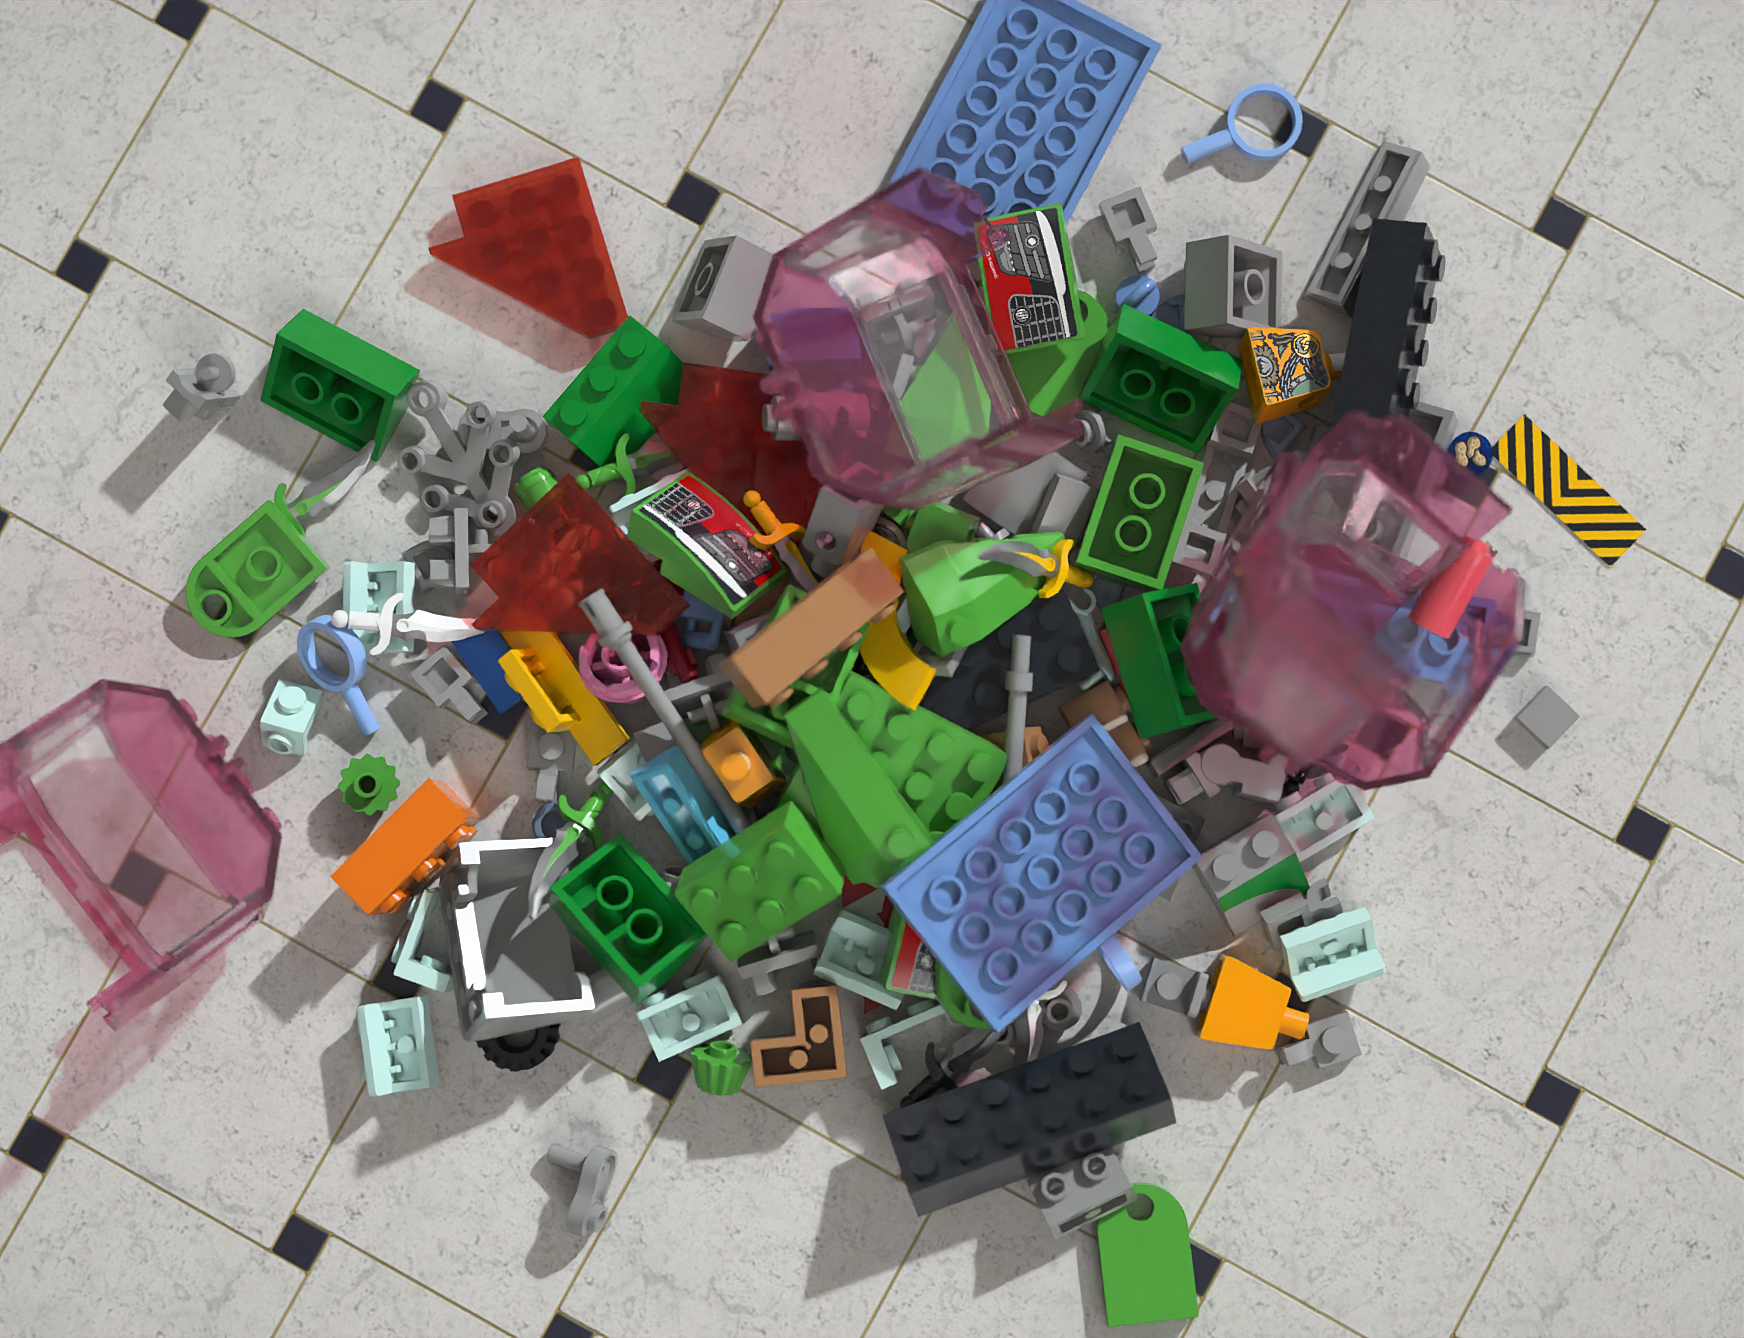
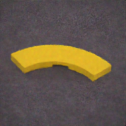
M869 530L860 552L871 547L900 585L902 572L899 558L910 554L909 551ZM898 597L892 601L895 607L898 605ZM895 609L876 624H873L871 620L867 621L870 626L859 651L878 683L892 697L915 711L937 670L928 665L913 650L906 635L900 629Z

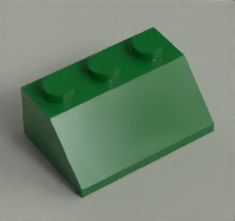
M1123 304L1102 340L1078 399L1198 453L1239 389L1243 360Z
M302 309L276 334L260 401L356 452H359L370 440H374L376 445L370 459L377 462L384 453L409 407L407 395L412 385L417 383L420 370Z
M629 315L542 417L554 431L598 468L604 467V465L614 462V448L622 434L626 433L630 436L626 444V455L637 452L668 422L698 387L701 380L661 340Z
M1197 582L1143 593L1101 608L1106 623V631L1111 639L1119 666V674L1124 682L1132 709V717L1137 726L1140 739L1171 732L1236 712Z
M621 832L549 888V906L636 1005L668 981L708 936L674 896V891Z

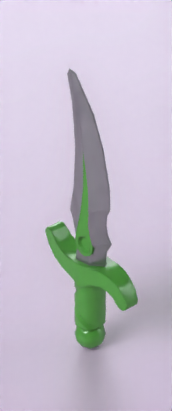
M725 412L718 413L722 418H725ZM715 415L708 421L688 431L664 439L648 441L639 451L626 455L625 449L630 436L626 433L622 434L614 448V462L587 472V475L577 476L574 486L579 492H587L591 486L595 489L622 478L626 487L622 497L634 494L636 491L635 476L642 474L650 476L655 469L663 466L670 467L682 461L690 453L693 454L713 432L719 422V415Z
M370 440L354 457L337 470L316 482L304 486L299 497L289 504L285 499L287 485L285 483L278 485L274 494V504L304 538L305 530L301 523L307 519H316L321 509L334 505L357 483L369 464L376 445L374 440Z
M604 781L597 785L596 790L592 792L579 811L572 809L568 805L565 795L559 797L557 803L558 813L566 824L556 830L555 840L545 847L533 872L528 893L529 918L532 921L537 918L541 905L549 893L550 886L555 883L566 867L579 855V847L583 838L587 836L591 839L595 852L603 846L602 831L594 820L608 802V798L613 795L612 789Z

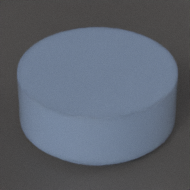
M558 802L545 804L535 813L532 829L537 839L555 838L556 830L566 824L558 813Z

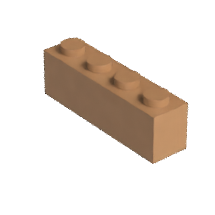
M870 547L854 555L720 662L719 666L752 709L767 703L773 708L794 692L790 684L803 675L807 680L822 670L828 664L824 656L835 647L842 652L861 638L862 634L858 629L867 621L871 620L873 624H876L896 609L892 601L904 591Z

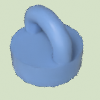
M1132 275L1124 279L1118 286L1114 297L1115 307L1118 312L1122 305L1125 304L1149 316L1156 310L1160 299L1156 282L1142 275Z

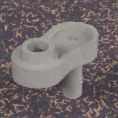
M478 407L476 417L482 423L486 419V413L483 408ZM525 408L509 412L496 411V420L490 426L491 430L488 436L486 452H489V448L494 442L510 439L518 445L520 454H535L547 442L549 435L548 427L541 415L534 410ZM464 413L459 420L458 434L463 444L467 447L471 426L466 421ZM502 445L499 449L509 451L508 448L504 445Z
M556 1144L550 1146L547 1153V1161L581 1173L575 1197L568 1211L566 1220L567 1232L587 1239L594 1232L598 1233L603 1228L608 1214V1209L604 1206L616 1171L617 1152L597 1145L586 1156Z

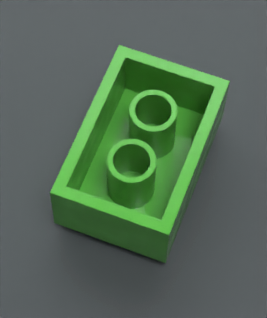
M1118 434L1113 443L1098 488L1099 491L1094 500L1073 566L1083 569V571H1088L1100 578L1145 593L1162 590L1204 462Z
M789 801L684 867L674 896L726 958L732 962L840 896L846 868L794 803Z

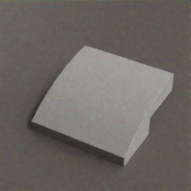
M1012 425L980 472L977 485H972L962 500L1014 535L1029 534L1054 473L1087 482L1090 475L1055 451H1051L1018 427Z

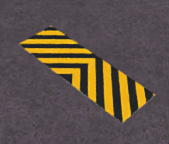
M1525 414L1488 451L1610 568L1646 531L1628 511Z

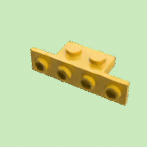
M524 596L502 616V622L496 625L512 649L498 660L506 672L504 675L505 680L514 691L522 695L531 708L530 715L539 727L545 729L548 733L569 730L592 764L597 766L630 738L604 701L586 688L581 679L578 664L529 596Z

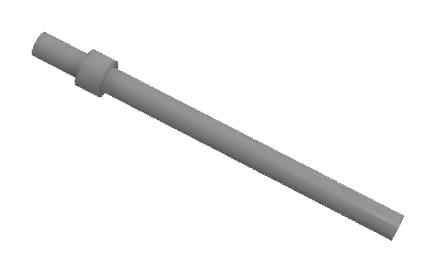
M1013 635L1011 668L1005 674V690H1009L1005 753L1008 756L1005 769L1003 770V784L1022 769L1027 691H1032L1033 673L1029 672L1031 636Z

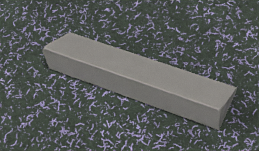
M1383 141L1305 292L1308 298L1343 316L1353 318L1373 218L1404 220L1430 168L1428 161L1421 151Z

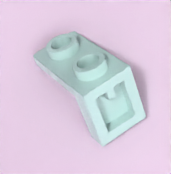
M426 888L423 895H415L410 905L407 919L413 922L407 938L400 937L393 951L391 962L397 964L393 975L446 993L452 991L454 985L452 972L447 970L449 963L423 954L421 961L416 959L440 894L438 890Z
M932 998L924 999L907 1007L909 1015L892 1022L890 1015H887L865 1025L868 1033L860 1036V1040L881 1090L898 1083L895 1072L903 1069L893 1045L890 1044L884 1047L881 1040L945 1013L940 1003L934 1004Z

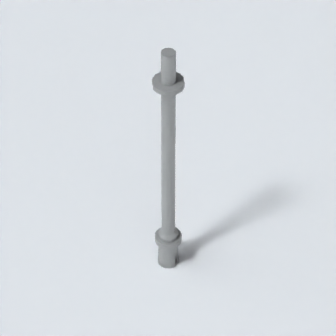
M603 588L599 589L578 603L601 638L598 642L602 648L607 646L609 650L616 651L736 834L740 833L752 824L705 759L700 745L632 644V634L630 633L633 629L628 621H622L605 595Z

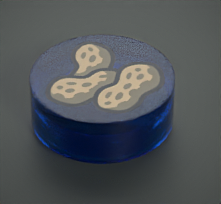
M1465 432L1451 441L1445 456L1446 463L1450 470L1460 477H1476L1490 466L1493 459V449L1488 439L1476 432Z

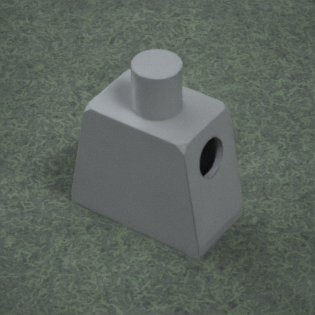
M853 464L821 488L802 541L803 547L815 554L811 563V568L814 572L828 577L839 566H842L860 552L869 530L872 531L893 484Z

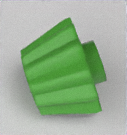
M365 754L361 759L352 758L349 767L341 770L343 780L338 784V789L343 793L342 802L351 805L354 813L364 811L367 815L372 816L377 810L387 811L389 802L397 799L396 789L401 783L395 777L396 767L387 765L386 759L382 756L374 758L370 754ZM368 776L373 777L376 782V787L371 793H365L362 787L364 779Z
M713 1041L710 1044H701V1047H693L691 1060L697 1087L702 1092H707L710 1095L724 1096L738 1093L751 1067L752 1054L747 1053L746 1049L737 1048L735 1044L727 1041Z

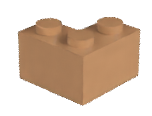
M825 984L792 988L791 994L796 1033L752 1038L750 1041L755 1088L847 1078L838 985Z

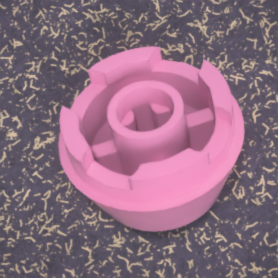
M620 616L623 622L628 621L633 629L630 631L632 634L631 642L660 684L667 664V650L662 637L650 625L633 620V618L628 616ZM595 630L584 645H581L579 651V672L586 688L596 697L614 703L635 704L647 699L616 651L609 650L607 646L602 648L598 642L601 637Z

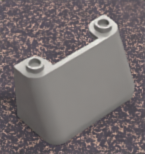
M555 838L458 843L441 871L439 881L440 901L462 1036L466 1041L486 1040L588 1016L596 1006V984L593 980H589L585 972H575L568 928L549 906V893L541 905L537 918L533 921L529 918L528 893L532 875L545 847L550 845ZM574 860L566 867V869L562 872V874L555 882H557L568 872L574 869Z

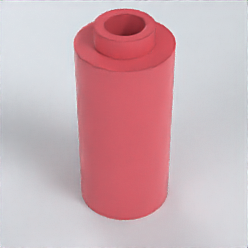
M1465 533L1462 539L1452 536L1408 618L1421 627L1449 639L1494 557L1486 553L1490 545L1468 533Z

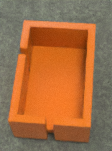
M428 778L330 877L368 916L377 914L387 915L390 912L396 914L414 896L409 890L417 882L422 880L428 882L444 867L446 863L441 858L449 849L456 848L458 843L469 842L478 831L473 826L481 818L444 781Z

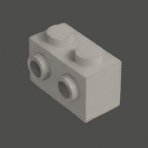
M1112 1147L1091 1153L1088 1156L1026 1179L1055 1240L1137 1200L1133 1188Z

